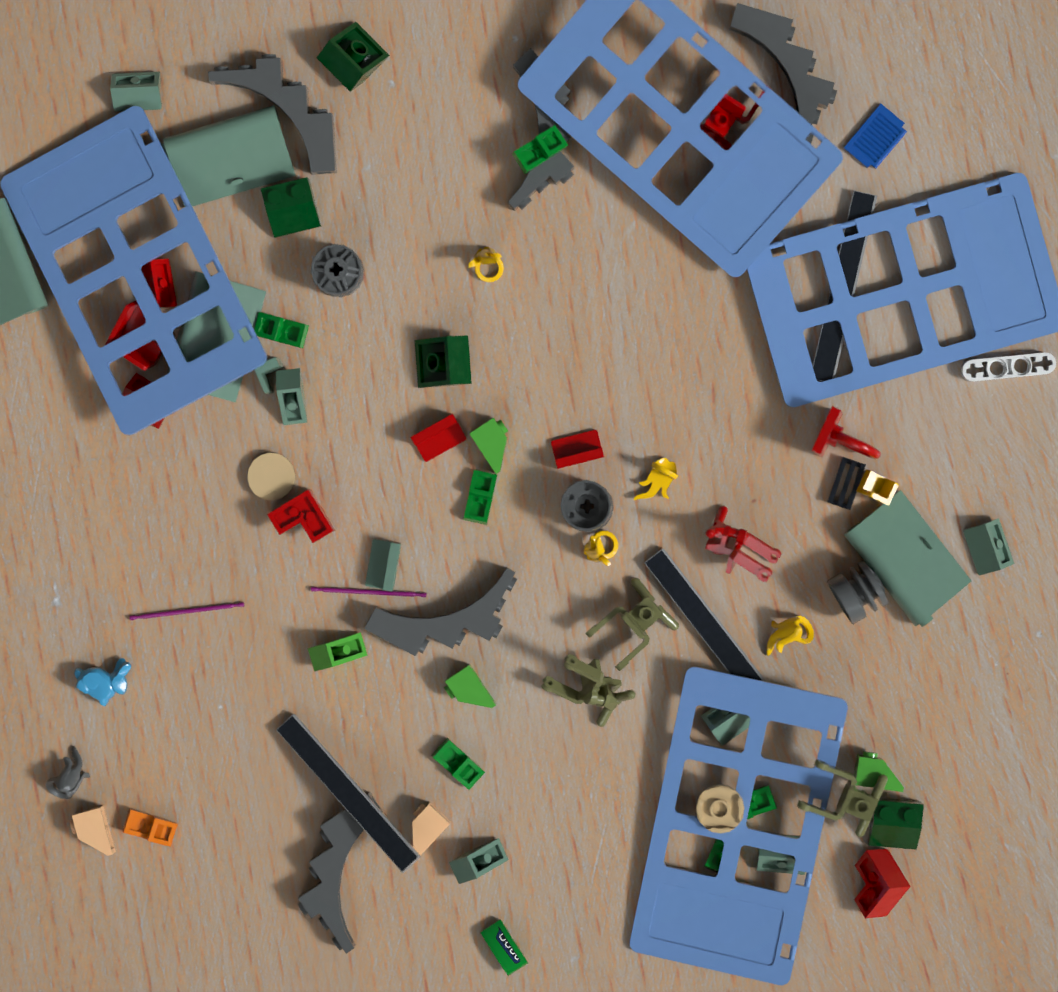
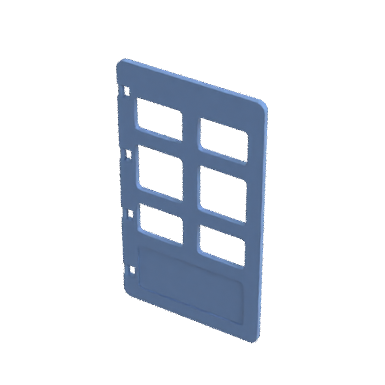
M586 0L519 79V90L732 277L741 276L841 164L843 160L841 150L671 0H640L664 21V27L631 65L626 64L603 43V38L635 0ZM696 33L700 34L707 41L703 48L691 39ZM678 37L686 40L720 71L716 80L687 113H682L645 80V75ZM592 56L615 76L616 83L584 120H579L555 98V94L586 57ZM753 83L764 91L760 98L748 89ZM738 86L762 108V112L729 150H724L701 130L700 123L731 87ZM630 93L640 98L671 126L670 133L639 168H634L597 135L598 129ZM810 133L821 141L817 148L806 140ZM684 142H689L713 163V169L681 205H676L652 184V178Z
M130 107L2 178L0 183L1 189L122 433L133 435L265 364L267 360L266 352L145 111L141 107ZM148 131L153 141L148 145H145L141 134ZM164 194L177 219V226L132 250L117 222L118 217L158 195ZM180 196L185 208L178 211L173 199ZM100 228L114 254V260L79 280L68 284L54 256L55 252ZM183 243H188L207 279L209 289L169 312L162 313L141 268L144 264ZM212 261L218 271L213 276L210 275L206 267ZM120 277H125L146 319V323L117 340L99 347L78 302L81 298ZM220 306L234 334V338L199 358L187 362L173 335V330L212 308ZM245 327L251 337L246 342L243 341L239 330ZM156 340L170 367V372L128 396H123L110 370V364L143 345Z
M1014 173L770 243L747 269L785 404L789 407H798L1058 332V286L1026 176L1022 173ZM999 184L1001 193L988 196L986 188ZM928 206L929 213L916 216L914 208ZM940 216L943 219L955 267L948 271L921 277L906 227L910 223ZM856 225L858 233L845 237L843 229ZM887 231L890 235L902 277L901 284L852 297L849 293L838 255V244ZM784 246L786 254L777 257L772 256L771 249ZM818 251L833 301L829 305L798 312L783 263L785 259ZM953 286H960L963 290L975 336L970 340L941 347L938 343L926 296L929 293ZM901 301H907L922 348L921 353L872 367L868 361L857 322V315ZM838 321L852 365V372L848 375L818 382L803 332L810 327Z
M697 666L687 670L630 938V947L634 952L776 985H785L789 982L825 817L806 811L799 838L747 827L746 822L755 779L758 775L808 785L810 787L808 803L813 804L814 798L822 799L820 808L827 809L833 773L819 769L816 766L809 768L764 758L761 755V750L769 721L817 730L822 734L817 759L835 767L848 710L847 702L844 699ZM698 705L744 714L750 717L745 748L742 752L691 741L690 734L695 710ZM829 725L838 726L835 740L827 738ZM687 759L732 768L739 772L736 791L742 797L745 808L743 819L730 832L721 834L711 832L699 822L697 816L676 811L675 806L682 772ZM675 829L722 840L724 848L718 874L711 876L667 866L664 863L670 831ZM746 845L793 856L795 858V865L790 889L787 892L736 881L735 874L741 847ZM798 871L807 872L804 885L796 884ZM783 943L791 945L789 958L780 956Z

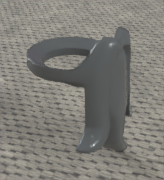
M75 746L72 747L73 766L70 758L63 757L65 767L60 775L50 778L46 782L47 790L61 799H70L78 790L82 780L90 778L89 773L80 774L83 764Z

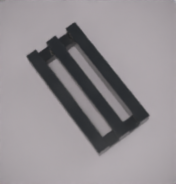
M842 457L827 503L851 510L866 464ZM847 463L850 464V467L844 485L842 487L839 499L837 501L834 500V497L839 486L845 465ZM856 466L859 469L847 504H845L843 501Z

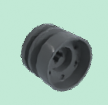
M332 244L323 247L316 253L311 265V274L315 284L324 293L332 297H345L359 289L364 280V267L362 260L352 249L345 245ZM335 264L343 268V271L339 272V276L331 272V269L335 268Z
M589 480L578 481L569 486L562 496L560 505L562 516L566 522L575 529L584 532L598 531L607 525L612 517L614 508L612 497L607 489L597 482ZM586 500H590V503L594 505V509H590L588 514L586 510L582 509V505L586 504Z
M863 560L857 563L861 571L860 575L854 567H850L851 580L848 581L841 573L827 580L834 597L851 624H855L866 617L864 605L868 604L874 612L878 610L875 599L883 607L888 605L885 589L881 581Z

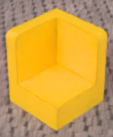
M866 469L856 491L889 506L899 484Z

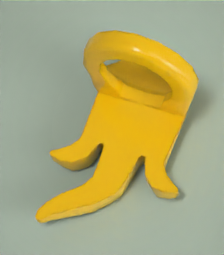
M487 246L483 249L480 248L474 255V259L468 264L469 268L474 266L477 277L484 282L498 280L504 271L501 254L496 253L493 248ZM497 263L499 270L495 276L485 277L480 272L481 264Z
M667 458L652 462L651 466L653 468L647 480L639 482L642 486H646L651 482L652 485L648 492L636 495L633 500L654 497L661 487L662 496L669 499L667 489L672 480L677 479L679 476L677 475L675 462H669Z
M601 530L590 536V540L585 544L583 552L587 555L588 560L596 563L602 562L609 566L611 564L608 559L612 558L618 550L617 538L609 531ZM600 536H608L612 540L613 549L610 553L603 554L605 550Z
M803 616L792 617L781 623L772 621L771 626L777 630L768 639L766 655L769 656L772 653L775 644L777 651L782 653L783 647L793 641L809 644L814 638V631L810 622ZM800 623H801V624L805 627V629H806V632H807V637H806V639L801 638V637H802V627L799 625Z

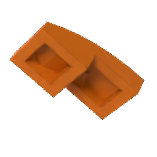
M129 808L122 831L126 834L147 839L150 842L171 847L178 824Z

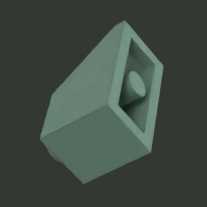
M300 368L276 371V392L283 425L307 423L304 387Z
M499 838L462 854L450 861L449 864L458 884L479 878L509 859Z

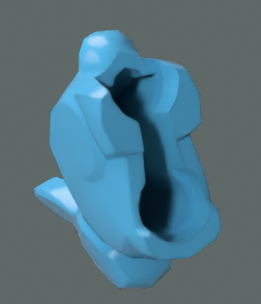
M121 658L117 661L112 673H108L101 667H90L84 670L76 668L74 671L75 678L77 679L76 688L97 699L101 705L106 706L115 693L120 695L126 693L127 680L125 676L130 671L131 664L126 662L124 658Z

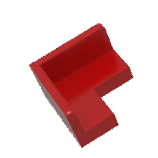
M133 301L125 306L105 345L146 323V319L137 301ZM153 340L123 357L145 371L157 364L162 351L157 341Z
M311 489L267 514L279 535L299 523L303 526L312 543L335 531Z
M888 849L866 850L854 865L866 884L854 899L865 919L887 916L911 887Z

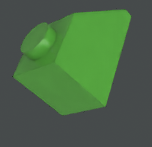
M492 418L469 434L497 474L501 471L507 442L505 433L508 430L501 419L496 422Z
M361 632L308 648L314 672L367 656Z
M470 664L445 680L447 685L444 688L451 699L456 697L459 702L488 708L496 706V702Z
M864 751L863 755L857 754L854 771L857 786L874 788L878 777L884 774L888 778L885 790L903 792L904 787L885 761L878 757V753Z

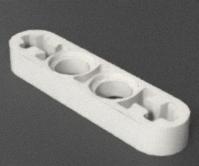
M1045 352L974 359L966 361L962 365L961 374L965 380L970 382L1045 375L1054 371L1056 359L1052 354ZM1030 357H1034L1033 362H1040L1045 357L1046 361L1051 362V365L1047 366V370H1044L1042 366L1034 367L1035 372H1031L1032 362ZM1018 359H1023L1027 363V369L1023 373H1019L1014 369V363ZM998 361L1002 364L1003 371L1000 375L991 373V363ZM982 362H986L985 372L987 377H983L984 372L975 373L974 378L971 377V374L966 373V369L970 368V364H973L974 368H982Z

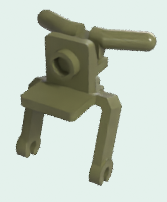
M633 578L631 585L643 600L629 613L623 607L614 608L597 625H594L585 633L590 638L612 617L620 613L628 626L640 639H643L641 644L615 666L618 671H621L634 656L649 644L650 637L645 630L659 618L671 630L679 628V623L661 605L657 606L653 602L655 598L638 578Z
M572 654L565 657L566 662L563 665L568 670L580 674L582 690L577 691L550 676H546L543 679L544 684L541 686L545 691L553 692L575 704H582L584 702L585 704L603 706L604 708L597 719L599 727L606 725L617 705L623 701L634 699L636 696L634 690L614 693L622 686L621 680L604 677L599 659H593L589 664H586Z
M816 759L814 765L817 768L848 779V782L843 789L835 812H830L801 800L798 801V808L835 821L841 819L845 812L858 817L860 821L855 833L858 837H863L888 781L887 776L882 774L878 777L873 791L869 795L864 790L859 791L856 789L857 780L852 773Z

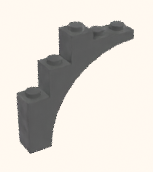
M737 3L729 30L749 38L761 46L777 62L792 89L797 112L811 125H817L821 113L820 110H817V107L826 109L829 103H834L837 90L833 89L835 83L807 75L808 72H813L816 59L812 58L814 51L786 43L787 40L792 41L795 27L791 26L793 19ZM810 133L806 137V140L810 144L812 143L814 136L812 133Z
M530 48L513 64V68L522 77L539 56ZM565 84L555 94V98L563 106L570 100L568 97L570 90ZM534 104L538 117L539 134L555 125L565 141L568 142L572 136ZM560 151L529 172L522 186L511 197L508 204L514 210L517 208L523 210L532 201L531 195L536 191L540 194L550 184L548 182L549 179L556 185L560 182L565 184L574 175L571 172L574 170V165Z
M276 54L262 55V59H256V69H253L252 65L238 66V70H229V67H215L214 71L208 72L209 82L212 85H231L248 89L266 97L280 107L293 121L303 138L309 156L311 173L313 175L337 173L334 115L328 113L327 109L313 110V114H309L307 86L302 85V82H288V86H284L283 64L281 58H276Z
M507 568L498 582L482 598L454 613L432 618L398 615L376 607L364 629L414 656L418 652L423 654L429 643V640L425 639L427 635L452 649L455 644L460 646L466 633L462 631L463 628L490 641L491 637L497 638L503 627L499 624L501 618L493 615L494 611L500 612L506 601L502 596L506 589L511 592L517 578L513 577L515 571Z
M370 792L366 794L383 813L382 809L380 808ZM343 809L320 825L322 838L327 844L331 842L332 846L310 860L311 866L309 870L316 880L320 878L321 882L299 896L300 902L298 906L305 916L309 914L311 919L320 913L321 917L319 920L326 930L330 929L335 936L332 940L336 947L348 953L355 948L356 944L347 929L342 913L340 897L341 877L347 855L355 840L364 829L346 809Z

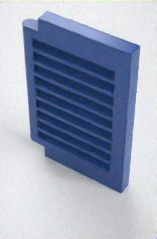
M880 104L846 144L844 149L866 168L871 165L877 169L907 133L902 128L905 123L884 105Z

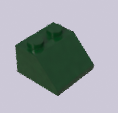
M354 22L330 39L316 58L351 92L362 84L390 55L357 22Z
M308 177L261 188L274 238L321 227L311 182Z
M443 336L414 340L418 388L472 384L468 336Z
M880 798L870 820L868 845L917 850L922 829L924 804L921 801Z

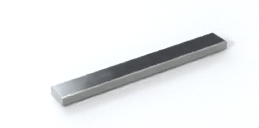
M854 190L846 222L873 214L877 195ZM856 225L844 228V236L857 234ZM868 236L847 241L840 245L838 255L848 290L852 297L855 294ZM831 291L829 292L827 305L833 301ZM838 321L822 324L812 365L817 381L823 382L835 378L844 341Z
M664 548L644 562L729 674L765 681Z
M295 714L276 730L402 873L408 870L421 857Z

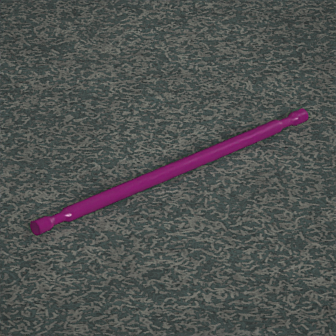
M311 587L312 592L323 591L331 593L370 594L408 597H426L427 594L423 592H391L384 590Z
M244 602L148 613L138 616L132 615L129 618L130 620L244 607Z

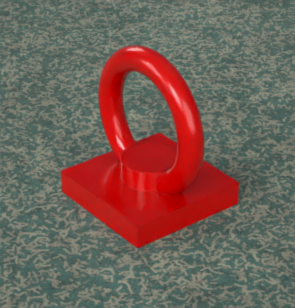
M832 406L812 448V452L823 458L828 445L836 447L838 443L873 459L880 458L881 452L878 449L843 433L844 427L838 425L843 413L840 409Z

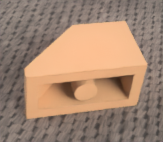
M431 802L426 806L422 803L413 813L415 816L412 821L413 848L420 856L451 822Z
M104 806L77 812L72 815L73 820H70L71 830L73 834L77 833L79 840L107 856L116 852Z

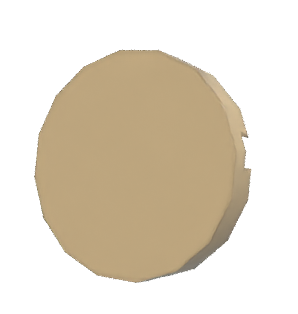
M266 453L253 460L248 469L247 479L249 487L255 495L264 500L274 501L284 498L290 493L295 485L296 473L294 466L286 457L277 453Z
M718 784L708 787L701 793L696 804V814L699 822L707 830L721 834L730 832L739 825L743 819L745 807L742 797L735 789L727 785Z

